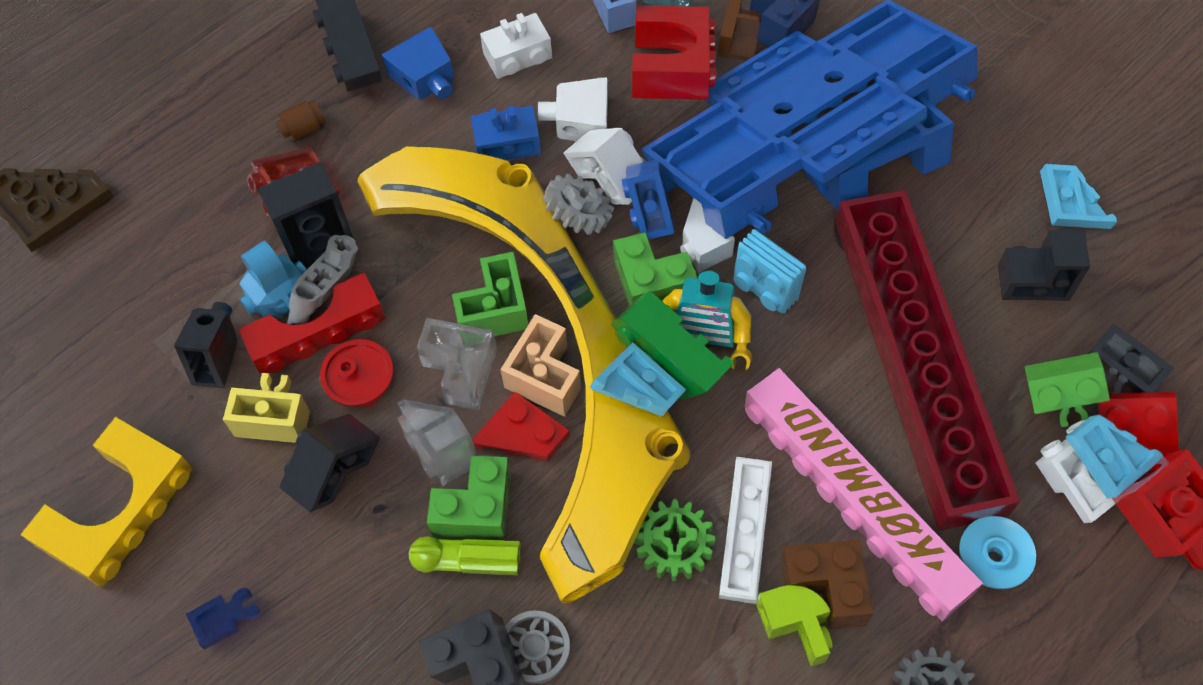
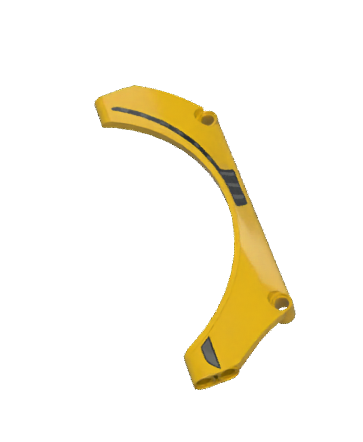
M405 147L389 155L362 172L357 181L374 216L387 214L439 216L467 223L491 233L514 247L536 266L561 300L573 326L581 353L586 385V420L583 445L573 485L563 511L542 548L540 559L561 603L575 601L612 580L623 571V565L642 523L660 490L674 470L681 469L687 465L690 459L689 446L669 411L661 417L590 388L594 380L627 346L622 344L617 338L616 330L611 326L616 317L566 228L562 227L563 223L560 219H552L554 212L546 211L547 203L543 201L545 191L527 165L515 164L511 166L508 161L492 156L432 147ZM678 444V450L673 456L664 457V451L669 445Z

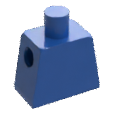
M431 27L382 54L387 75L416 99L422 100L434 93L438 99L444 100L453 92V87L450 84L454 80L451 60Z

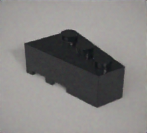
M316 0L318 9L313 10V14L318 28L324 27L327 37L322 39L328 56L334 54L337 64L332 65L337 82H344L347 92L381 82L380 69L355 0Z

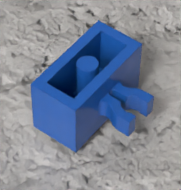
M510 105L508 110L496 112V108H492L490 112L471 116L478 154L503 160L541 155L539 133L533 106L514 108V105Z

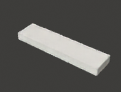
M736 457L719 599L752 604L757 602L772 461Z

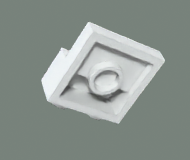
M1085 420L1079 421L1070 426L1066 430L1067 434L1071 433ZM1067 439L1063 442L1055 440L1040 450L1043 457L1035 462L1054 492H1063L1083 523H1092L1115 505L1112 498L1105 496Z

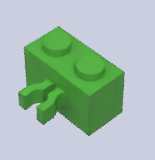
M1098 352L1024 366L1034 413L1059 410L1058 415L1061 427L1068 426L1066 417L1070 413L1069 408L1074 407L1075 412L1080 414L1082 421L1089 418L1084 405L1110 401L1104 368Z

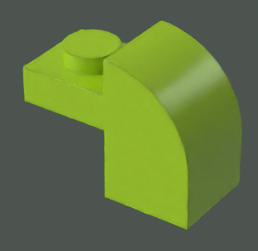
M797 585L782 586L759 593L756 606L769 640L798 631L811 667L825 663L830 655L829 649L833 647L827 628L825 626L820 627L819 625L826 622L831 612L826 602L814 591Z

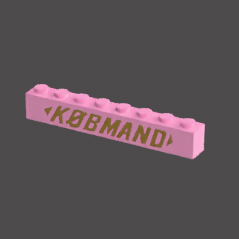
M780 368L747 391L744 407L748 417L755 424L760 423L767 430L774 446L779 450L784 449L789 454L797 471L801 475H808L817 485L816 488L820 496L826 502L834 503L842 512L841 516L844 522L851 529L858 530L867 539L866 543L872 553L878 558L883 557L890 564L896 579L902 585L910 586L919 596L921 606L930 615H936L941 621H944L977 592L983 584L982 581Z

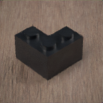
M1067 228L1049 230L1041 248H1027L1025 246L1006 248L998 264L1002 300L1070 301L1090 268L1085 231H1075Z
M350 413L305 428L296 439L297 446L292 458L285 465V474L279 488L310 513L333 503L345 475L369 464L380 437Z
M490 609L419 640L430 677L444 684L470 673L474 685H526L503 618Z

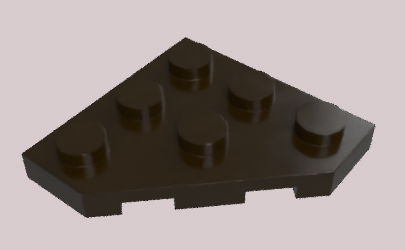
M3 168L0 170V216L31 252L113 196L109 188L92 170L79 169L78 173H62L60 169H35L34 172H18L17 169Z

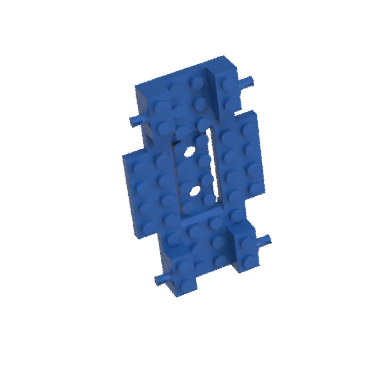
M891 0L882 2L817 42L797 30L715 80V87H709L708 100H704L711 107L642 148L644 160L648 162L659 159L667 192L679 186L702 204L705 223L724 239L729 238L748 225L754 226L762 234H765L766 231L768 232L771 229L772 223L764 218L763 215L779 206L776 185L803 169L825 184L926 119L927 107L913 99L920 93L933 105H936L950 95H956L965 102L971 101L975 96V90L966 85L978 78L977 46ZM828 78H843L842 80L835 83H829L825 81ZM873 80L874 84L868 87V82ZM852 92H860L856 96L852 97L851 99L843 103V98L845 96L849 95ZM826 108H835L817 119L818 113ZM777 109H782V110L792 109V110H791L789 113H787V114H777V113H775V111H776ZM802 123L809 124L792 135V130Z

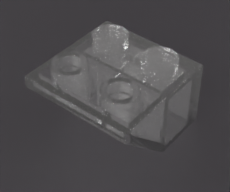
M405 399L397 402L402 415L397 418V421L403 430V436L412 451L416 450L421 459L420 463L430 479L436 476L443 487L470 471L471 456L477 455L472 438L454 409Z

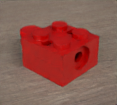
M1188 449L1163 454L1164 458L1119 496L1112 498V500L1155 558L1183 554L1193 569H1203V469Z

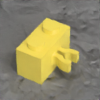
M262 373L260 385L262 390L231 388L223 421L234 437L296 443L300 432L307 428L310 410L301 394L288 393L292 382L288 375H281L280 384L274 388V391L270 388L272 378L267 373Z

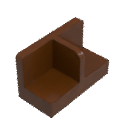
M729 0L720 33L718 56L747 61L755 56L762 15L755 11L741 9L742 0Z

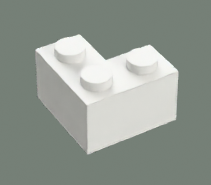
M622 128L589 130L563 153L578 176H582V178H596L607 197L611 198L612 204L629 205L632 202L631 198L625 197L622 179L626 178L628 166L646 161L639 156L633 146L631 136Z

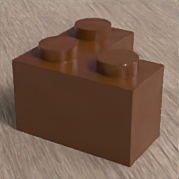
M860 539L784 546L780 559L784 586L797 585L806 587L815 593H823L824 601L831 611L827 618L829 629L867 626L873 615V608Z

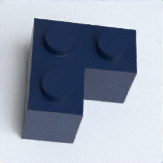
M751 0L749 10L762 15L757 41L770 47L797 30L804 33L815 22L820 0Z

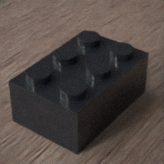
M322 162L306 166L298 172L273 180L267 185L257 188L282 244L293 263L299 260L305 268L310 267L326 251L330 237L334 235H347L353 238L337 191Z

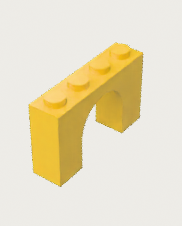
M117 417L112 420L95 441L93 447L106 460L131 474L133 492L125 509L114 519L104 524L84 526L71 521L44 504L20 534L35 547L101 588L107 581L116 576L122 561L131 550L135 549L142 542L145 531L155 519H158L164 513L168 501L177 490L187 483L193 470L182 455Z

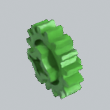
M673 499L671 507L666 508L665 504L660 501L658 502V512L655 513L649 509L646 515L647 521L642 523L639 530L641 533H638L634 544L642 545L637 549V557H647L644 562L646 570L652 569L654 566L657 567V578L661 579L665 572H669L672 581H676L678 573L683 572L684 576L690 579L693 567L700 572L704 570L705 564L702 558L705 560H711L713 551L708 547L714 546L715 536L708 533L712 531L713 524L712 522L702 523L704 511L700 510L695 514L692 513L691 502H688L684 508H680L677 499ZM668 520L661 527H656L659 523ZM683 521L689 523L693 528H689ZM673 529H676V536H678L679 541L676 552L673 551V544H671ZM655 552H661L668 560L661 558ZM688 552H694L691 557L681 561Z

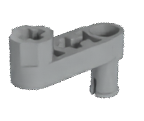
M334 235L330 237L326 251L299 277L293 286L289 299L290 313L286 324L293 325L295 323V325L308 323L310 315L332 295L333 286L344 282L350 275L358 251L353 238L347 235ZM315 281H321L318 286L315 285Z

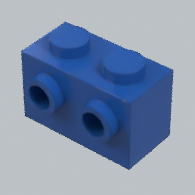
M659 159L628 166L626 178L622 179V186L625 197L631 198L634 209H630L634 229L639 228L640 233L645 232L648 239L674 234V218Z

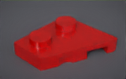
M1176 392L1109 394L1110 401L1098 403L1099 415L1114 423L1117 429L1127 431L1137 437L1136 442L1148 450L1156 449L1162 455L1179 451Z

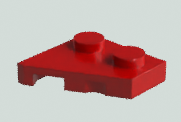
M514 392L471 441L473 447L479 450H483L484 447L503 450L504 454L526 455L531 459L548 462L568 439L570 434L567 428Z

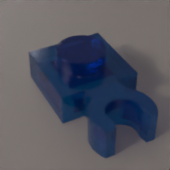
M248 588L236 591L228 603L220 595L186 613L199 645L204 650L238 632L239 629L235 621L239 619L249 620L259 615L261 611L256 604L246 609L242 608V603L253 596Z

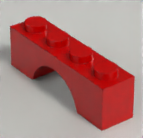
M362 273L333 286L331 304L319 318L312 322L301 325H289L268 315L238 330L252 362L262 376V373H276L282 370L285 365L299 359L309 358L318 350L329 345L340 344L349 336L362 330L373 329L380 322L386 320L371 284L365 273Z

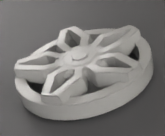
M534 610L523 612L506 624L505 627L513 647L519 648L514 651L516 658L522 656L525 659L523 663L519 664L520 669H526L529 663H531V668L536 674L535 676L522 674L525 683H544L562 671L569 658L570 640L565 626L558 618L550 613ZM534 619L528 632L525 628L516 627V625L525 620ZM542 619L544 620L543 632L536 630ZM549 622L557 627L563 638L554 635L547 637L550 632ZM510 632L523 636L518 642L511 636ZM557 643L564 645V647L551 650L550 644ZM562 654L560 661L552 669L551 660L548 655L555 657ZM541 661L546 663V673L544 674L537 667V663Z

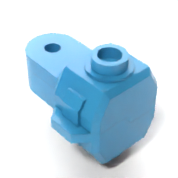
M264 240L241 255L247 271L239 283L244 292V297L239 300L251 316L257 313L262 318L271 315L277 319L290 313L289 299L292 288L307 269L299 260L293 263L285 254L276 255L270 245Z

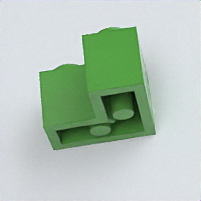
M645 232L613 240L614 263L629 306L648 291H651L662 301L674 289H682L685 279H697L688 251L655 260Z
M513 252L480 258L486 287L452 294L463 343L522 331L529 325Z
M471 456L468 490L431 488L427 525L433 538L505 541L511 483V469L508 457Z

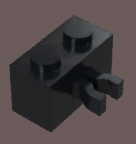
M1115 324L1103 334L1087 353L1098 352L1103 368L1107 372L1105 375L1106 383L1112 377L1117 379L1111 386V394L1121 393L1122 384L1134 393H1154L1174 369V367Z

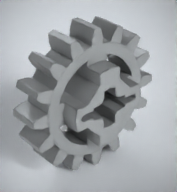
M566 174L564 178L557 175L555 180L550 181L545 190L543 201L547 203L546 211L554 212L552 219H561L562 227H573L575 233H579L580 229H584L587 235H591L593 230L600 233L603 227L606 228L613 216L611 213L614 207L609 205L611 198L602 196L604 190L602 188L596 189L593 181L583 182L582 176L573 179L570 174Z

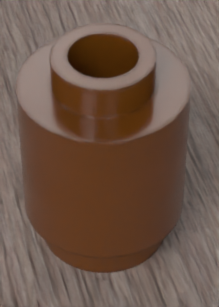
M304 100L278 113L280 120L276 121V125L284 139L290 137L294 142L320 129L319 125L325 123V118L315 100L308 103Z

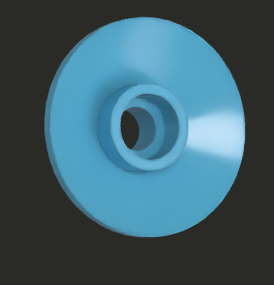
M989 516L977 519L966 528L959 544L961 560L987 587L994 589L1016 587L1022 584L1034 570L1036 564L1035 545L1027 531L1018 523L1008 518ZM988 552H996L1000 556V561L995 562L990 559Z

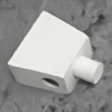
M607 78L560 83L557 86L556 102H538V121H556L557 137L560 139L578 141L589 130L607 129Z

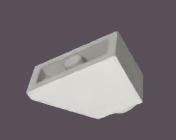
M693 198L683 230V243L680 246L681 253L688 251L692 264L698 272H701L732 257L735 238L730 236L724 239L705 223L702 204Z

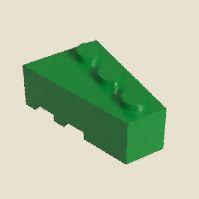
M648 291L638 297L611 324L616 330L617 338L627 347L633 342L682 385L686 391L680 396L679 399L681 401L706 393L734 362L727 356L722 360L705 347L709 340L701 334L697 338L692 336L680 325L683 322V318L651 291Z

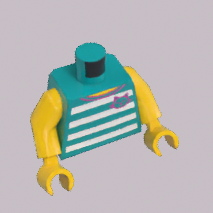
M703 271L699 274L698 279H685L682 289H674L662 301L683 318V322L680 325L695 338L701 334L709 340L708 344L732 348L733 344L737 343L736 350L730 358L734 362L731 368L735 369L736 357L742 356L746 359L747 370L753 358L752 353L747 349V343H750L751 314L742 300L735 297L734 286L730 283L719 282V275L714 271Z

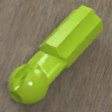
M425 536L418 538L412 543L409 549V561L416 570L424 573L456 571L471 574L518 576L521 544L520 541L444 540Z

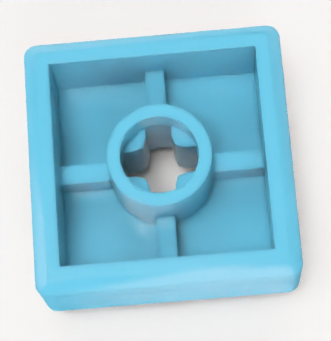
M752 229L751 234L748 233L747 238H743V242H739L734 269V282L741 290L745 292L750 290L757 295L763 306L768 310H777L781 314H786V310L790 309L791 305H794L795 301L799 299L806 265L756 229Z

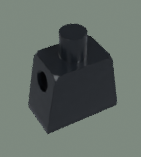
M224 302L213 303L211 309H193L175 342L174 347L191 385L216 388L225 387L237 346V335L230 319L233 310L231 306Z

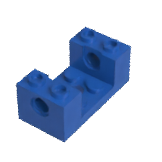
M920 93L913 99L927 107L926 119L825 184L806 171L805 177L838 211L842 201L868 197V171L903 155H907L912 160V165L923 175L950 163L954 123Z

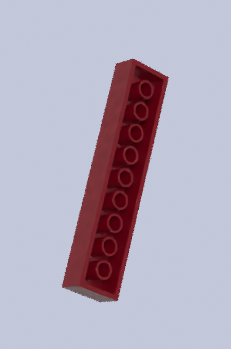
M906 190L840 202L835 225L938 531L969 525L977 519L984 517L1009 516L1020 503Z

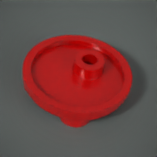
M365 339L346 341L333 348L323 360L320 369V382L327 396L334 402L348 407L363 406L369 408L374 406L378 399L388 390L393 379V363L388 352L381 345Z

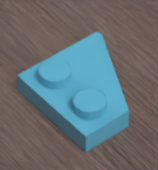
M1045 164L1040 170L1052 226L1111 229L1117 223L1113 213L1106 215L1098 205L1097 201L1100 199V196L1093 187L1086 183L1085 177L1077 166Z
M633 342L590 386L596 392L661 417L686 391L682 385Z
M1101 415L1090 416L1066 436V439L1107 498L1119 496L1164 458L1161 452L1156 449L1148 450L1136 442L1137 437L1127 431L1117 429L1114 423Z

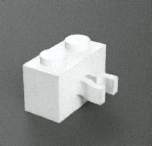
M522 13L517 14V20L510 23L506 19L501 20V26L480 33L483 54L497 79L512 75L535 64H541L552 58L551 38L536 13L526 17Z

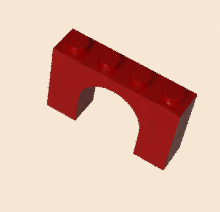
M637 5L635 48H664L682 52L675 54H633L632 98L708 100L709 87H715L716 80L715 19H709V7Z

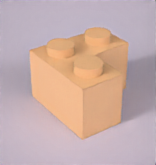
M535 314L500 369L504 388L516 392L520 396L564 417L581 390L580 370L560 361L568 348L566 328Z

